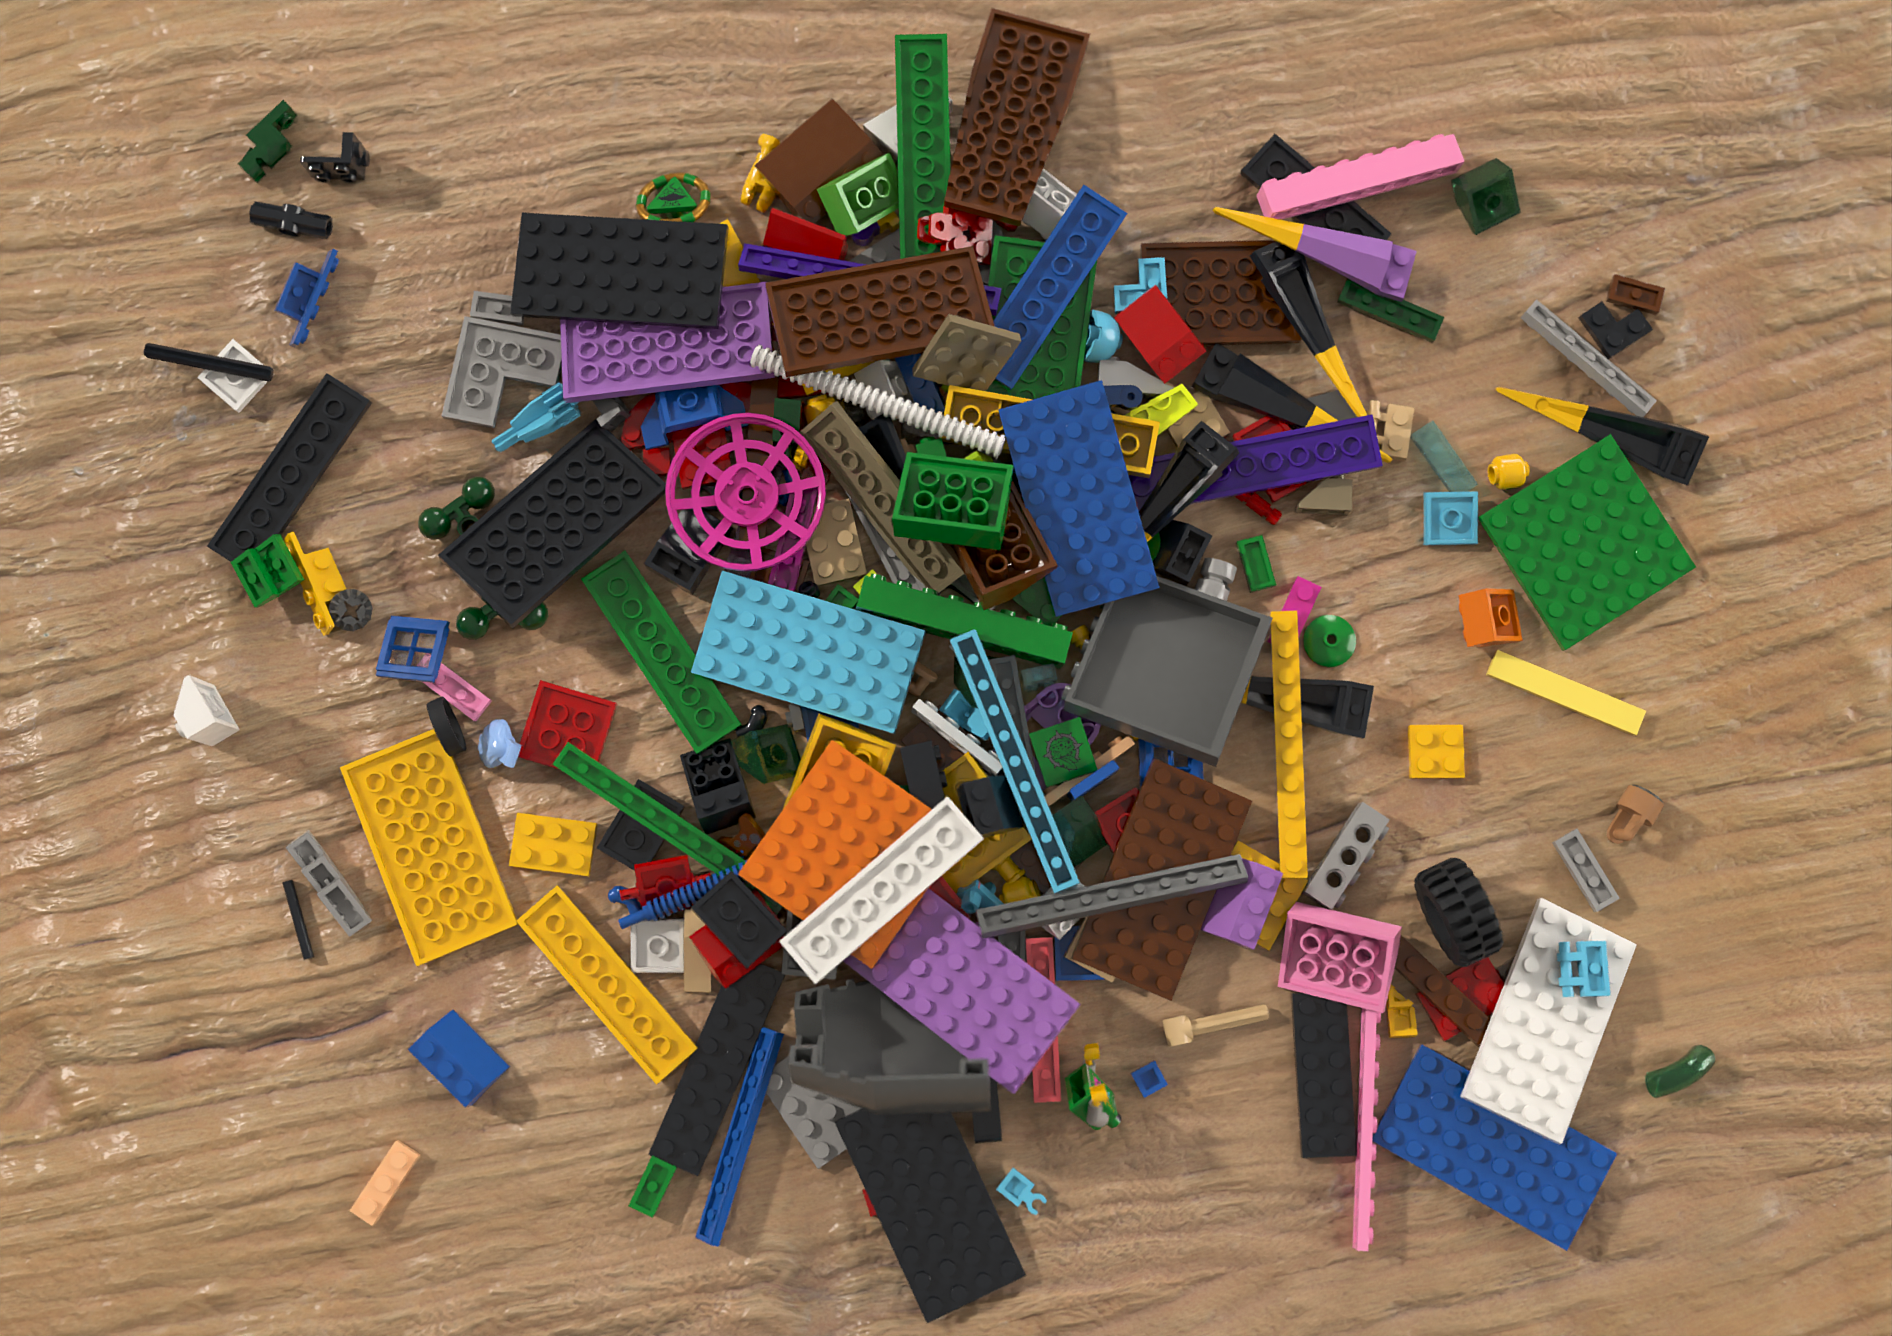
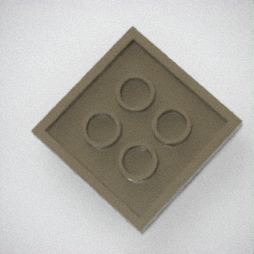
M948 314L913 366V376L948 386L952 385L986 391L1021 343L1020 334Z

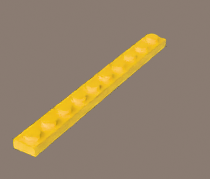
M1297 611L1270 612V617L1273 618L1271 622L1280 872L1283 873L1281 879L1308 878Z

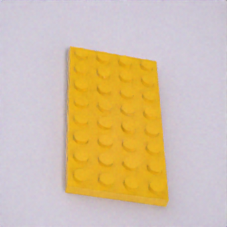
M434 729L340 767L416 966H421L519 925L516 922V915L454 757L448 756Z

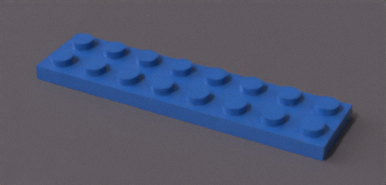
M1084 184L993 321L995 327L1019 333L1021 337V343L995 378L996 381L1012 390L1128 214Z

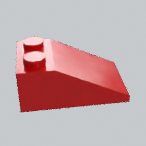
M1156 284L1114 317L1164 384L1206 352L1203 344Z

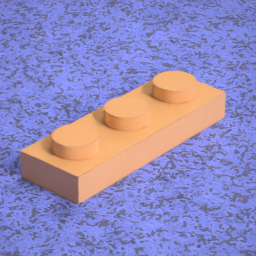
M396 1140L350 1209V1212L371 1226L375 1225L420 1157V1154L401 1141Z

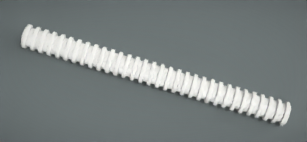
M762 345L756 346L751 357L750 364L753 368L758 366L761 371L766 369L769 374L774 372V375L777 377L782 375V379L790 378V382L798 381V385L806 384V388L813 387L815 391L820 389L823 394L828 392L831 397L836 395L839 400L844 398L847 403L852 401V404L855 406L860 404V408L868 407V411L876 410L877 414L882 412L885 417L890 415L893 420L898 418L901 423L906 421L909 426L914 424L915 428L919 429V427H922L925 432L930 430L933 435L938 433L941 438L944 435L947 440L952 438L955 443L960 441L963 446L968 444L971 449L976 447L979 452L984 450L987 455L990 453L994 454L993 457L995 458L1000 456L1006 438L1003 434L998 436L995 431L990 433L989 429L981 430V426L973 427V423L965 424V420L960 422L957 417L952 419L949 414L944 416L941 411H938V413L934 412L933 408L927 410V406L919 407V403L911 404V400L903 401V397L895 398V394L887 395V391L882 393L879 388L874 390L870 385L865 387L862 382L857 384L854 379L849 381L846 376L841 378V375L838 373L833 375V371H819L786 377L781 355L776 350L771 352V349L768 347L763 349Z

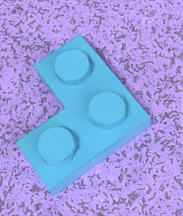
M1164 257L1138 259L1139 284L1115 285L1113 287L1115 314H1119L1155 284L1167 298Z

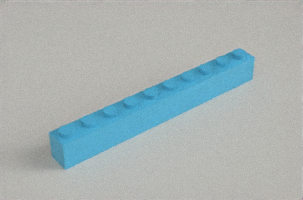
M974 629L950 639L1054 893L1080 883L976 630Z

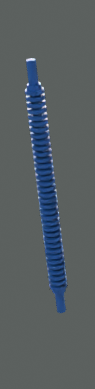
M741 862L739 863L740 869H738L737 865L732 866L733 873L744 884V878L738 875L744 866V863ZM730 867L726 868V874L723 870L719 871L720 877L717 873L712 874L713 880L711 876H707V883L702 878L699 880V883L697 881L693 882V887L691 884L686 885V889L683 886L679 888L680 893L677 889L673 891V895L669 892L666 894L667 898L665 895H662L660 900L654 898L653 902L651 900L647 901V905L642 906V910L618 919L620 927L625 929L646 919L647 921H658L659 917L661 919L665 918V913L667 916H670L672 911L674 913L679 912L678 907L681 911L685 909V905L687 908L691 907V901L693 905L698 902V899L700 900L732 870Z

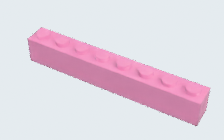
M1439 134L1432 137L1429 141H1413L1407 144L1406 147L1399 149L1390 147L1380 154L1373 155L1368 153L1350 162L1348 159H1345L1331 167L1319 166L1308 173L1301 174V172H1296L1282 180H1267L1262 184L1256 196L1265 217L1282 220L1457 173L1465 161L1454 134L1448 136Z

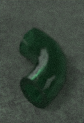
M1695 1045L1676 1062L1647 1072L1645 1083L1648 1092L1652 1097L1660 1098L1693 1085L1703 1078L1715 1064L1716 1058L1714 1053L1706 1046Z

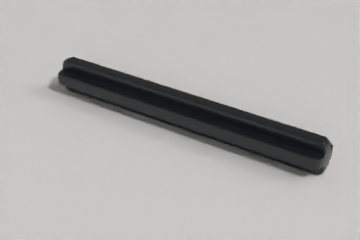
M147 343L143 352L144 356L150 359L268 382L272 380L274 369L270 366Z

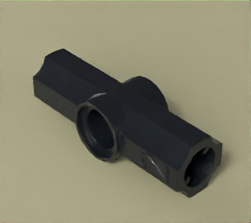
M255 201L251 205L249 212L252 225L276 229L278 232L288 236L299 237L302 234L328 240L333 229V219L331 216L308 212L292 204L277 206Z

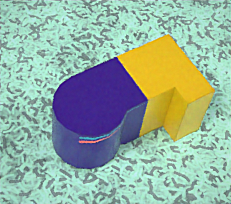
M893 211L860 232L851 234L852 240L856 245L867 246L873 241L874 237L888 228L891 233L899 229V218Z

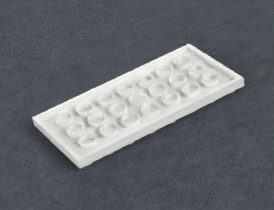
M1543 898L1537 899L1460 1097L1556 1144H1562L1637 944ZM1606 941L1611 996L1580 997L1579 986H1573L1574 997H1563L1562 987L1559 986L1558 979L1561 978L1560 962H1557L1556 954L1559 953L1558 942H1570V952H1577L1576 942ZM1571 961L1572 977H1579L1577 961Z

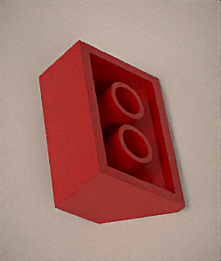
M772 208L763 247L845 260L848 253L846 235Z
M756 889L753 890L752 893L780 922ZM706 925L690 935L689 938L712 975L726 989L784 947L780 941L785 937V934L748 969L734 957Z

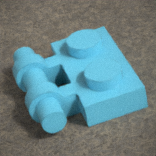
M1606 941L1576 942L1577 952H1570V942H1558L1559 953L1556 954L1557 962H1560L1561 978L1558 979L1559 986L1562 987L1563 997H1574L1573 986H1579L1580 997L1611 996ZM1571 961H1577L1579 977H1572Z

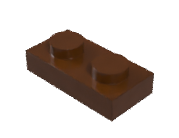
M1615 274L1611 279L1606 302L1657 315L1660 311L1665 288Z

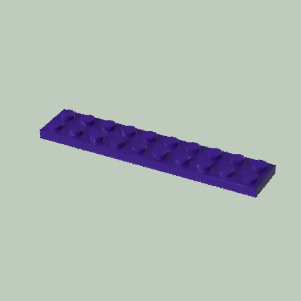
M1373 414L1230 442L1240 453L1222 471L1223 475L1191 504L1382 468L1383 464ZM1175 453L1153 457L1150 478L1128 475L1135 501L1137 502L1138 512L1153 491Z

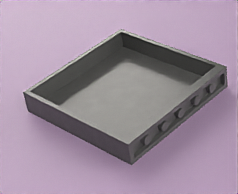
M1156 576L1160 588L1100 604L1099 608L1103 610L1100 617L1095 616L1090 628V631L1093 632L1091 639H1085L1081 654L1084 656L1081 663L1076 661L1073 667L1071 677H1074L1072 685H1066L1061 700L1065 701L1064 711L1216 767L1273 618Z

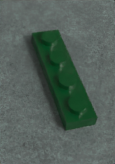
M1348 278L1337 301L1339 304L1431 343L1435 341L1445 318L1408 301L1402 300L1400 302L1377 295Z

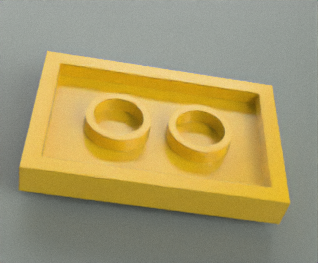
M517 813L509 866L590 877L598 824Z

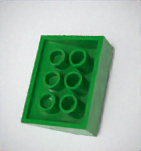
M907 452L892 516L894 536L1001 550L1013 465Z

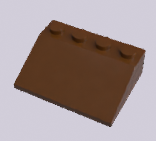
M830 99L757 162L754 167L793 216L815 224L827 214L817 189L883 156V154L834 99Z
M1011 482L1001 550L950 544L955 550L983 610L1009 601L1058 568L1028 508H1025L1024 501L1014 482Z

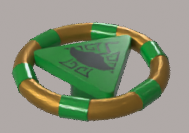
M689 173L665 174L651 180L642 188L637 196L636 210L640 218L645 220L695 222L708 209L711 193L707 184L697 176ZM680 182L698 188L701 193L698 206ZM665 186L646 209L648 196L654 190ZM666 213L668 219H662L651 214Z

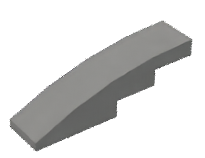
M309 830L286 846V849L302 868L301 872L317 891V896L349 937L372 921L345 878Z

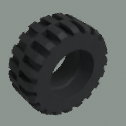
M1452 857L1417 874L1414 879V887L1421 910L1435 939H1437L1440 947L1445 951L1447 957L1452 960L1453 964L1467 967L1500 951L1503 945V934L1499 926V920L1495 915V910L1488 899L1486 891L1482 888L1479 879L1475 877L1472 869L1467 866V863L1460 858Z

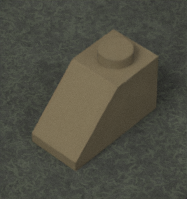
M1344 475L1326 478L1295 507V513L1347 516L1352 511L1353 479H1345Z

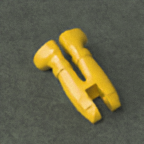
M761 134L758 139L761 153L757 154L754 165L780 143L777 138ZM753 165L744 183L740 203L749 206L756 192H759L761 195L757 202L756 210L765 213L777 194Z

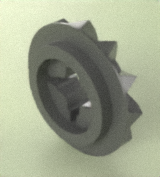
M346 589L340 591L332 598L329 605V613L334 624L341 630L353 632L364 628L368 621L371 620L372 604L363 592L356 589ZM345 601L352 607L356 605L358 606V608L355 610L357 613L356 616L358 617L357 619L352 617L350 614L347 616H343L344 613L347 611L345 607L346 605L344 604Z

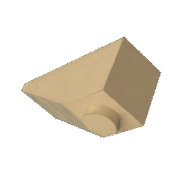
M685 910L684 992H712V973L689 938L690 935L705 925L692 910Z

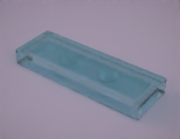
M1433 420L1411 434V439L1449 492H1467L1478 485Z

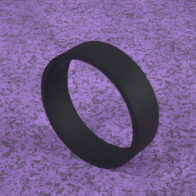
M442 696L427 702V711L432 726L448 756L452 757L466 751V742L461 727L445 697Z

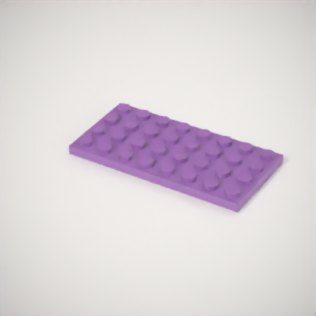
M767 282L723 287L718 329L560 319L564 401H567L566 403L775 378L774 372L769 374L766 369L761 371L758 366L753 368L750 364L756 346L762 345L763 349L768 347L773 352L770 308L765 286Z
M929 888L873 969L851 954L843 960L966 1058L988 1059L989 1075L1013 1094L1016 1093L1081 1005L993 937L982 939L979 926Z

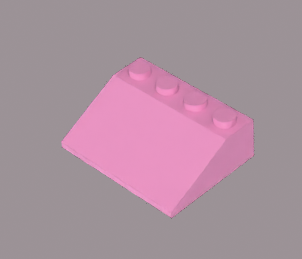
M1296 902L1287 913L1278 987L1383 1013L1398 955L1402 926Z

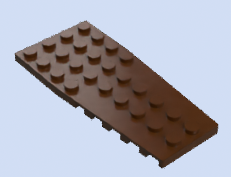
M991 8L970 76L966 102L944 198L945 207L1015 226L1021 225L1071 103L1090 34Z

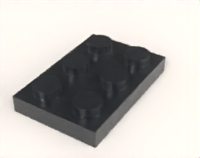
M640 779L634 785L679 816L685 808L682 804ZM619 810L597 849L634 870L635 864L653 861L665 839Z
M732 871L691 907L696 916L746 969L787 933L784 926Z

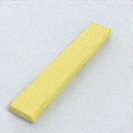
M1499 650L1495 651L1486 674L1489 677L1633 736L1638 734L1646 713L1643 709Z

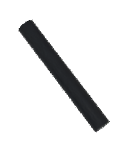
M293 880L285 881L282 884L303 960L314 958L294 882Z

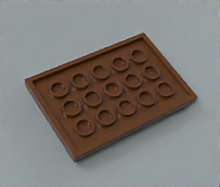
M1275 240L1141 243V259L1165 258L1167 300L1203 345H1215L1216 343L1220 345L1292 344L1301 342L1300 335L1261 282L1263 277L1250 258V255L1255 250L1276 242Z

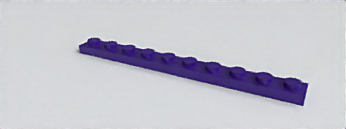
M744 243L738 267L739 271L790 279L866 264ZM984 285L991 314L996 316L1002 288Z

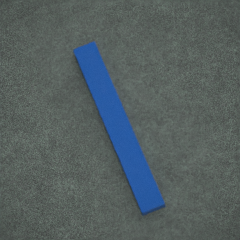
M762 1027L754 1045L695 1238L711 1246L719 1247L784 1036L783 1033L766 1027Z

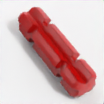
M1255 492L1254 494L1247 493L1235 496L1241 502L1245 501V505L1261 517L1265 516V520L1272 525H1275L1282 517V513L1275 507L1272 509L1270 507L1271 504Z

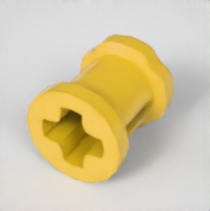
M1010 856L992 869L993 871L996 870L1007 883L1015 882L1026 873L1024 869L1020 870Z

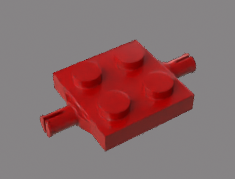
M688 855L635 864V887L619 890L621 901L638 898L640 904L645 906L647 901L651 900L653 902L654 898L660 900L662 895H665L667 898L666 894L669 892L673 895V891L676 889L680 893L679 888L684 886L686 889L688 884H691L693 887V882L697 881L699 883V880L702 878L707 883L706 877L711 876V873L694 876L693 871L690 869ZM685 905V909H684V910H689V909H691V907L687 908L686 905Z

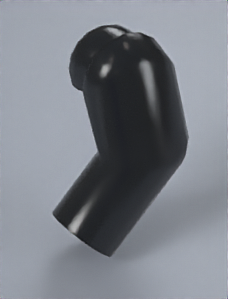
M762 705L754 706L751 709L752 714L748 723L735 729L738 740L759 734L763 730L768 714Z

